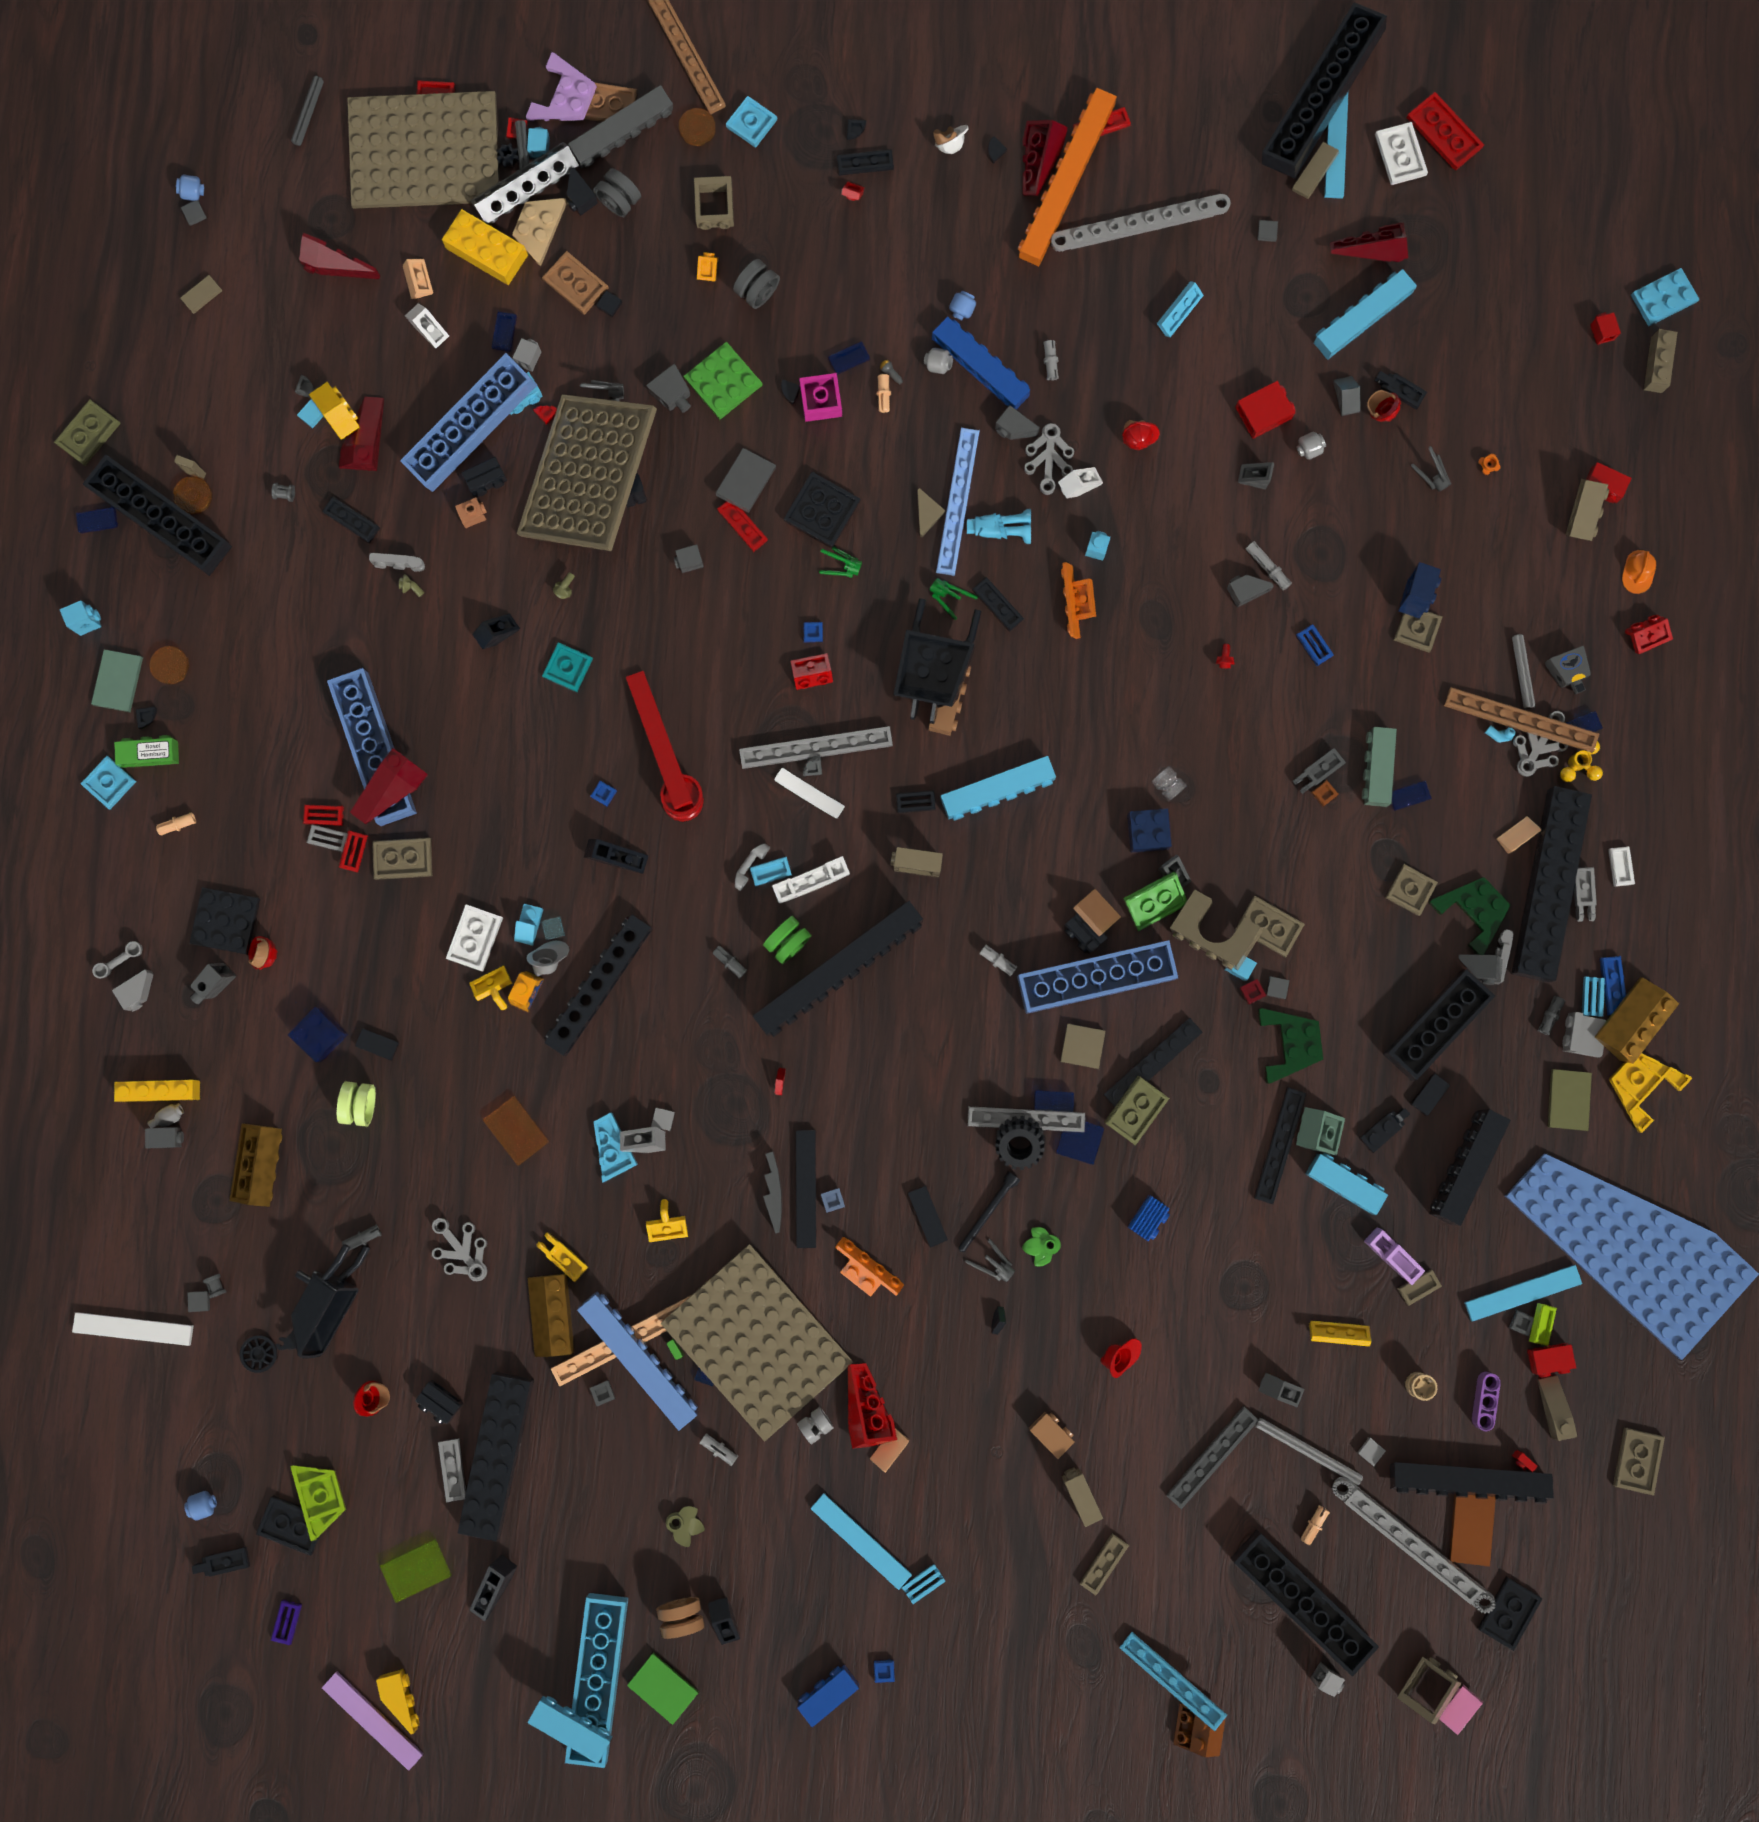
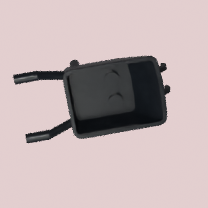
M346 1244L342 1245L334 1262L325 1273L315 1270L310 1277L301 1270L297 1271L295 1277L308 1285L291 1314L293 1330L287 1338H279L280 1341L284 1342V1345L276 1344L278 1350L296 1349L297 1356L304 1359L323 1355L359 1290L354 1285L345 1281V1279L362 1265L371 1249L369 1246L363 1245L354 1263L339 1277L333 1273L342 1264L351 1248Z

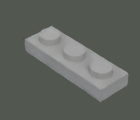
M459 1438L439 1441L438 1446L446 1502L463 1500L466 1495V1485Z

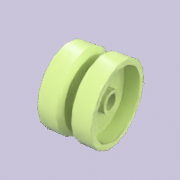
M347 1081L342 1084L337 1103L338 1123L351 1125L354 1121L357 1126H369L375 1108L376 1092L374 1085L362 1083L358 1087L357 1083Z

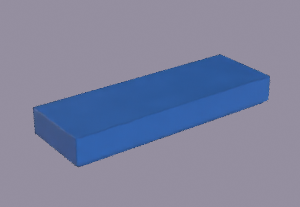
M1621 956L1600 958L1602 978H1605L1604 994L1607 1016L1612 1015L1626 996Z

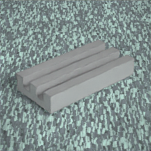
M312 825L307 843L342 852L347 833ZM315 830L342 836L343 840L316 834L314 832ZM313 837L339 843L341 844V847L314 841L312 839Z

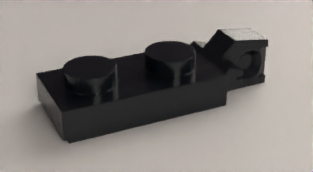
M1380 371L1374 380L1382 386L1381 389L1389 393H1395L1400 398V401L1416 410L1427 394V391L1396 373H1389L1387 375Z
M1402 1108L1397 1113L1395 1111L1387 1113L1360 1137V1140L1374 1153L1405 1125L1403 1120L1410 1113L1406 1108Z
M247 1546L203 1557L202 1563L191 1566L193 1574L204 1572L205 1576L211 1577L250 1567Z

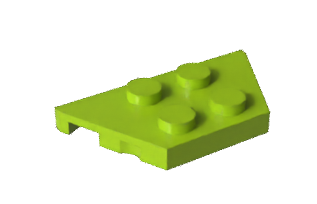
M293 1465L290 1467L310 1540L314 1541L346 1510L336 1471Z

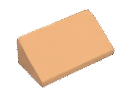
M406 259L403 264V270L411 299L432 295L433 290L425 260Z
M1525 817L1499 836L1497 840L1509 854L1539 833L1541 829L1529 817Z
M896 1428L897 1440L880 1444L870 1457V1460L885 1473L909 1442V1439Z

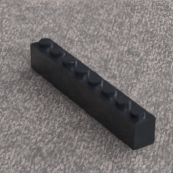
M1399 1462L1390 1464V1489H1396L1397 1493L1405 1494L1409 1493V1491H1416L1418 1495H1428V1492H1436V1496H1448V1493L1456 1494L1458 1498H1468V1495H1475L1476 1499H1488V1496L1495 1497V1500L1507 1501V1498H1515V1502H1527V1499H1531L1538 1504H1546L1548 1500L1554 1498L1552 1474Z

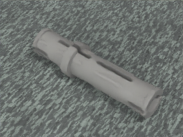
M1255 541L1246 548V551L1252 555L1267 572L1268 577L1273 579L1282 591L1292 584L1281 571V567H1277Z

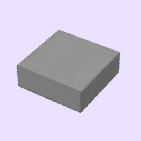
M655 1108L651 1127L671 1131L675 1112Z
M1369 1437L1357 1453L1372 1466H1375L1386 1450Z

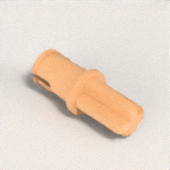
M880 374L877 376L878 391L876 395L878 396L879 412L885 413L890 410L889 396L891 391H889V375Z
M190 812L177 818L174 816L172 820L158 824L156 829L159 835H164L175 830L180 831L181 828L191 824H196L194 814Z
M1320 1505L1312 1519L1308 1520L1309 1524L1301 1536V1540L1308 1545L1312 1544L1319 1530L1323 1529L1321 1526L1328 1514H1330V1511L1325 1508L1323 1514L1320 1515L1324 1508Z

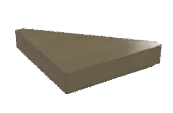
M919 488L917 492L920 536L923 537L941 518L945 510Z

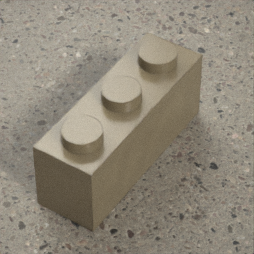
M1658 329L1651 337L1644 384L1645 391L1663 393L1670 386L1678 332Z
M1581 479L1565 535L1592 541L1593 537H1596L1598 532V526L1596 525L1604 511L1602 507L1603 501L1607 499L1609 494L1608 484Z

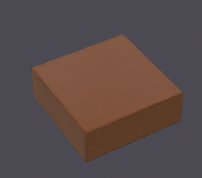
M1327 780L1311 792L1322 807L1339 795Z

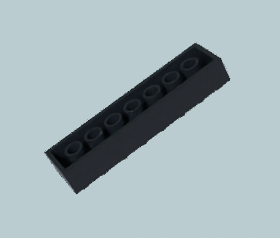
M107 455L102 458L83 483L87 489L208 576L212 574L232 548L225 539Z
M495 1372L491 1376L458 1534L497 1541L501 1536L534 1379Z
M1257 1529L1230 1558L1234 1564L1352 1677L1379 1648L1364 1631Z

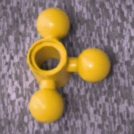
M1597 741L1593 753L1582 750L1569 758L1568 764L1570 767H1565L1560 773L1563 781H1573L1576 777L1575 771L1582 769L1587 771V777L1592 781H1597L1602 777V769L1599 766L1590 765L1592 762L1591 754H1596L1600 749L1599 742ZM1577 757L1583 760V765L1578 763Z

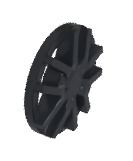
M262 1335L250 1337L243 1343L240 1349L242 1365L254 1373L269 1370L278 1358L276 1344L269 1337ZM259 1339H264V1342L260 1345ZM255 1340L256 1347L250 1341ZM269 1342L271 1346L266 1349L264 1345ZM247 1344L251 1351H244ZM273 1348L274 1354L268 1353V1351ZM250 1353L251 1358L244 1359V1354ZM269 1356L273 1358L272 1362L266 1360V1357ZM252 1360L251 1367L246 1363L247 1361ZM256 1362H259V1369H254ZM263 1362L268 1364L266 1368H263Z

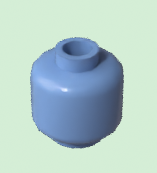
M183 174L180 178H177L176 194H179L180 198L184 200H199L200 195L204 196V184H201L200 178L197 176Z
M965 291L956 293L949 306L950 311L953 312L952 316L961 321L963 318H970L977 304L974 300L975 297Z
M207 1491L196 1493L188 1497L187 1502L184 1504L185 1512L189 1518L195 1521L213 1515L217 1501L215 1496H211Z

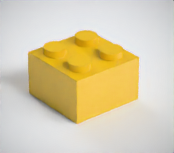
M326 382L309 394L341 440L359 428L355 421L358 417L350 409L346 400L341 397L342 395L336 386L332 388Z

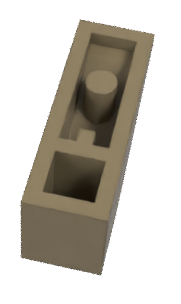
M1558 1376L1537 1379L1551 1438L1557 1441L1576 1438L1577 1432L1574 1419Z

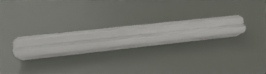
M1259 1418L1256 1427L1349 1479L1351 1482L1357 1485L1361 1483L1363 1479L1361 1474L1263 1418Z

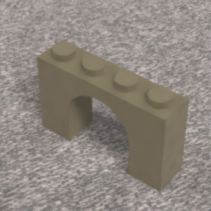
M1194 890L1170 927L1173 933L1172 936L1180 941L1186 940L1189 942V946L1197 951L1199 949L1205 951V955L1212 960L1219 959L1226 968L1239 970L1262 934V928L1244 918L1233 936L1227 941L1221 943L1207 941L1200 934V925L1213 903L1211 898Z

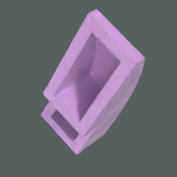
M1376 1227L1364 1240L1380 1258L1409 1284L1413 1285L1425 1272L1382 1229Z

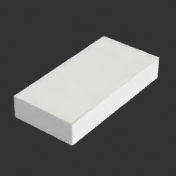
M1629 846L1608 849L1614 887L1635 884Z

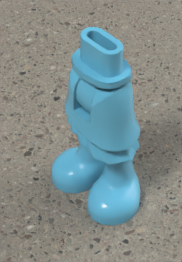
M1026 509L1023 513L1017 515L1001 516L994 513L980 517L976 516L975 519H967V534L978 536L979 533L981 537L997 538L1000 540L1001 537L1007 539V536H1021L1024 543L1031 544V509ZM1004 524H1023V526L1004 527Z

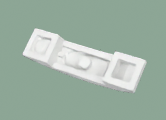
M842 856L792 879L789 878L772 885L778 902L783 903L850 875V872Z

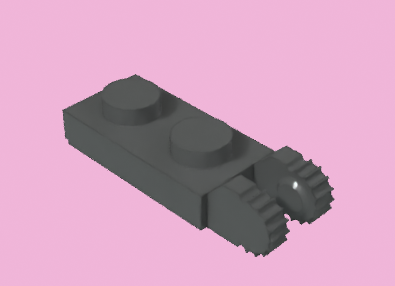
M1333 748L1305 769L1304 773L1292 782L1298 784L1306 776L1311 782L1300 790L1303 794L1312 786L1319 784L1346 762L1336 749Z

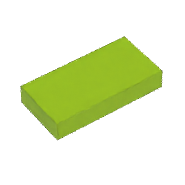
M1537 1303L1529 1338L1530 1342L1545 1346L1549 1345L1557 1308Z

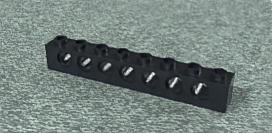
M631 915L630 918L628 916L621 924L623 928L620 933L616 932L610 941L612 944L609 949L605 948L599 957L601 960L598 965H593L588 973L590 976L587 981H582L579 985L577 996H573L569 1000L566 1012H562L558 1016L555 1028L547 1032L545 1036L547 1040L544 1043L561 1055H568L653 930L634 915ZM628 932H634L635 938L633 941H626L625 936ZM617 948L624 949L622 957H615L614 952ZM610 963L613 965V970L611 973L606 974L604 966ZM597 979H600L602 981V987L598 990H595L593 988V982ZM586 995H589L591 997V1003L587 1006H584L582 1004V998ZM578 1011L580 1019L573 1022L571 1015L573 1012ZM564 1027L569 1029V1035L566 1038L560 1036V1031Z

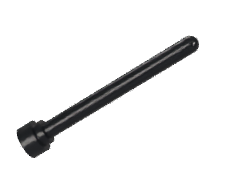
M1008 1171L1006 1173L1003 1186L960 1244V1252L966 1251L1009 1189L1017 1186L1020 1182V1179Z

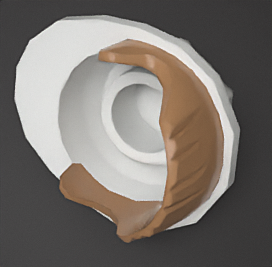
M962 125L955 129L950 126L946 132L936 129L933 132L936 142L935 146L948 154H954L959 151L964 143V134L969 130L968 126Z

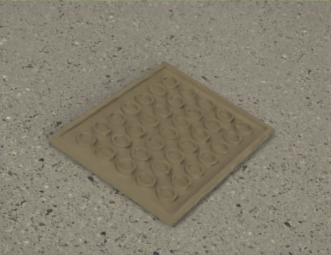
M495 91L348 97L351 206L353 209L471 204L470 201L500 182L498 153L496 152L498 150V128Z
M562 395L517 534L526 538L612 551L657 408L653 405Z
M751 1244L747 1245L661 1322V1325L764 1442L840 1375L848 1365L853 1363V1360Z

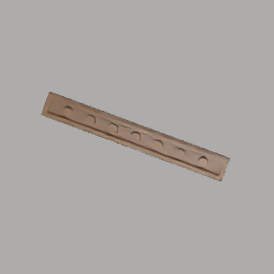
M647 0L709 115L725 108L724 100L670 1Z
M1452 687L1449 689L1444 704L1445 707L1591 753L1594 752L1599 733Z

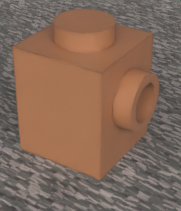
M477 498L455 506L465 528L486 520L484 515L487 513L483 502L479 503Z

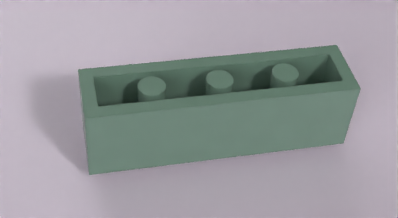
M1373 727L1367 732L1366 743L1369 744L1364 758L1365 762H1367V769L1363 773V780L1366 781V785L1362 790L1364 805L1387 807L1392 802L1397 729Z

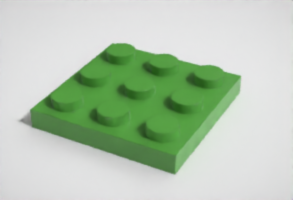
M727 342L684 375L686 382L719 420L762 386L759 378Z

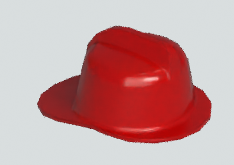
M1134 1338L1123 1345H1111L1100 1362L1110 1370L1112 1377L1118 1378L1138 1360L1142 1344L1140 1340Z

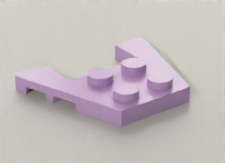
M552 52L546 69L562 75L550 106L546 107L531 102L526 119L528 121L544 119L545 121H549V119H560L561 121L584 120L597 86L593 81Z

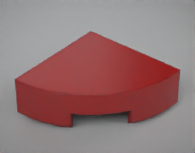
M538 406L533 411L547 425L555 417L557 408L554 406Z
M779 1068L777 1071L775 1095H782L786 1068Z

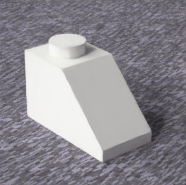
M419 303L405 315L415 329L434 348H437L449 337L431 313Z
M1095 467L1073 470L1058 482L1066 498L1078 497L1103 484Z

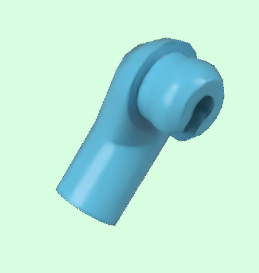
M1490 725L1485 733L1496 742L1501 743L1512 740L1515 730L1509 727L1506 730L1498 731Z

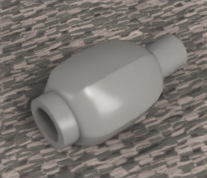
M179 1103L176 1105L170 1104L160 1109L155 1114L154 1119L148 1121V1125L150 1128H154L157 1125L161 1127L169 1126L180 1119L181 1115L184 1114V1110Z

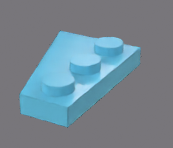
M609 1113L594 1121L603 1183L638 1165L632 1152L620 1151V1132L622 1131L613 1113Z

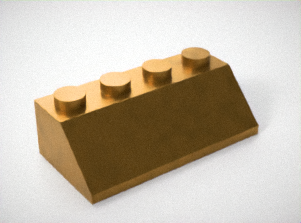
M1640 977L1595 1035V1038L1620 1061L1634 1064L1679 1003L1668 992Z
M250 1124L241 1125L229 1201L270 1207V1202L273 1198V1183L276 1179V1164L279 1160V1145L282 1141V1129Z
M557 1274L528 1278L535 1357H551L574 1353L567 1275Z

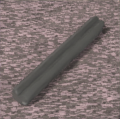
M314 76L291 138L292 143L300 146L303 142L324 83L321 77Z

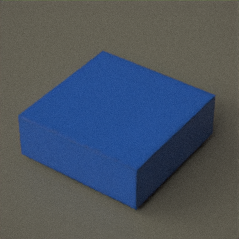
M804 622V642H823V622Z
M599 781L590 797L608 807L617 790Z
M894 1660L874 1661L875 1683L895 1682Z

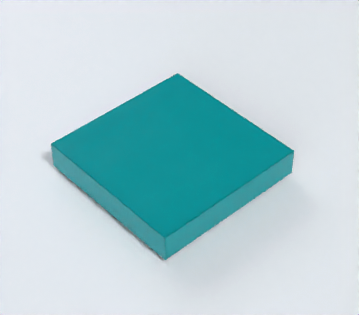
M558 642L542 677L578 692L593 658Z

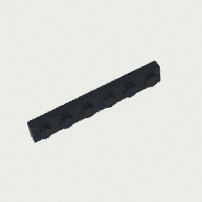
M1191 1018L1187 1019L1103 1095L1116 1107L1137 1076L1148 1082L1203 1032Z

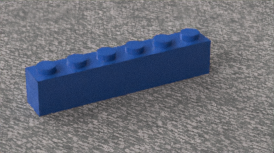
M947 316L932 332V340L942 349L948 350L950 355L1005 405L1008 407L1012 406L1017 410L1029 397V385L1015 377V373L1010 368L1006 369L998 357L989 354L988 349L983 344H978L971 333L963 331L956 320H951Z

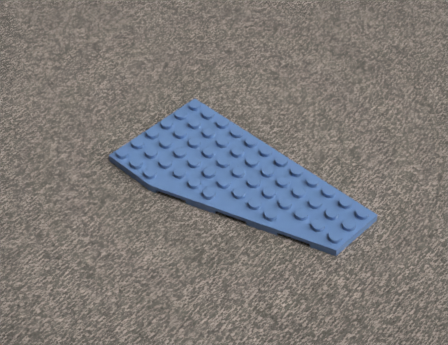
M1543 1154L1505 1195L1513 1205L1680 1360L1684 1359L1759 1275L1716 1233L1547 1154Z

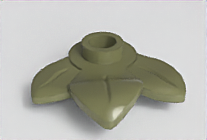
M692 1506L683 1507L679 1512L671 1513L666 1519V1527L669 1531L673 1532L674 1540L684 1547H690L691 1535L700 1534L705 1530L703 1523L698 1518H695L698 1509ZM678 1519L680 1524L676 1526L672 1523V1520Z

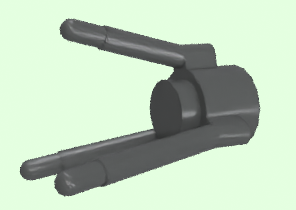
M591 380L592 384H580L581 387L608 390V395L612 397V401L624 399V384Z
M1429 446L1428 449L1439 474L1433 477L1434 481L1432 482L1415 464H1411V467L1430 485L1432 490L1436 488L1439 492L1452 483L1446 473L1440 455L1436 456L1433 448Z
M991 1239L987 1240L1003 1262L998 1264L988 1255H985V1259L996 1267L994 1270L996 1273L967 1259L965 1260V1263L993 1276L998 1281L1002 1279L1004 1282H1007L1015 1272L1011 1267L1013 1264L1005 1258Z

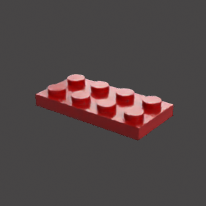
M1436 92L1430 95L1406 117L1455 171L1484 147L1481 140Z

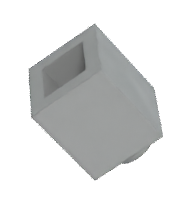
M521 338L513 360L520 367L533 372L541 354L538 343L531 339L525 340Z

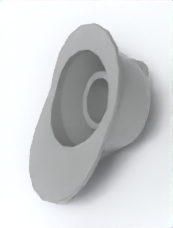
M562 941L547 942L530 952L526 957L527 962L532 965L536 976L551 974L557 969L559 961L568 955L569 946Z

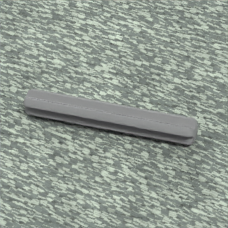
M1522 634L1514 635L1512 641L1524 708H1532L1535 706L1524 636Z

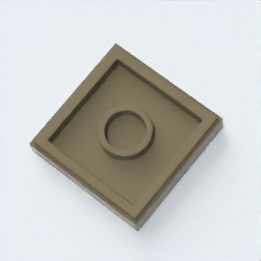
M1424 612L1419 619L1403 613L1394 641L1430 653L1442 616L1431 612Z
M1403 864L1385 898L1420 916L1438 882Z
M1067 1024L1060 1062L1099 1069L1105 1031Z

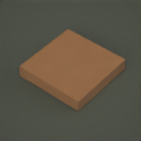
M1096 889L1073 908L1098 936H1101L1121 917Z

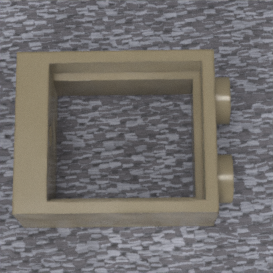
M731 176L694 178L697 228L708 230L713 227L721 229L734 227ZM727 192L728 214L701 216L700 193Z
M897 847L896 852H892L891 866H894V871L939 878L943 854Z
M1075 1467L1064 1472L1065 1475L1061 1477L1084 1526L1087 1527L1102 1520L1101 1512L1079 1468L1075 1469Z
M1422 1657L1397 1698L1427 1721L1436 1724L1461 1685V1682L1456 1680L1458 1676L1449 1669L1446 1672L1439 1667L1441 1664L1434 1658L1430 1657L1427 1659ZM1428 1666L1452 1683L1434 1713L1410 1696Z

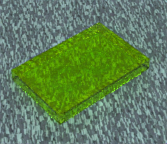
M436 1539L380 1566L395 1603L452 1576Z

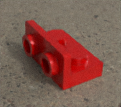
M1659 615L1650 616L1648 620L1642 623H1634L1625 630V633L1631 636L1634 650L1637 654L1646 652L1673 639L1668 619Z
M827 653L790 661L797 690L833 682Z

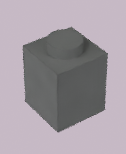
M698 545L675 550L677 557H674L676 568H681L682 573L704 567Z

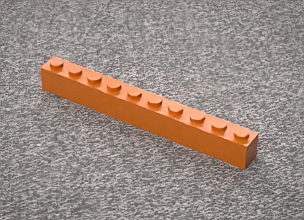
M1096 88L1094 94L1090 93L1086 103L1088 107L1086 110H1082L1079 117L1081 122L1079 126L1075 125L1071 136L1073 139L1071 143L1067 142L1064 153L1066 154L1063 159H1059L1056 166L1058 171L1056 175L1052 174L1048 183L1050 188L1048 191L1045 190L1042 195L1041 201L1043 203L1041 207L1036 208L1033 215L1035 220L1033 224L1029 223L1025 232L1027 237L1025 240L1022 239L1019 244L1020 259L1038 267L1040 266L1051 243V238L1058 228L1115 106L1117 96L1099 88Z

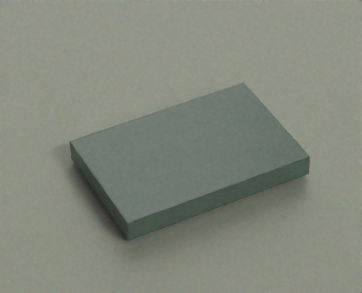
M104 650L91 704L93 706L131 712L143 657Z

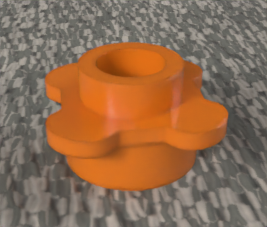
M1490 454L1485 458L1481 457L1478 461L1485 475L1500 469L1499 461L1495 454Z

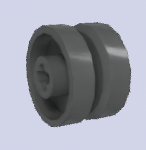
M610 168L604 175L605 182L599 181L593 191L603 205L614 214L624 218L631 210L630 204L635 205L641 198V193L624 174Z
M756 259L741 272L734 284L733 290L739 297H746V303L752 308L757 309L774 293L779 284L780 276L773 270H768L767 265L763 261Z

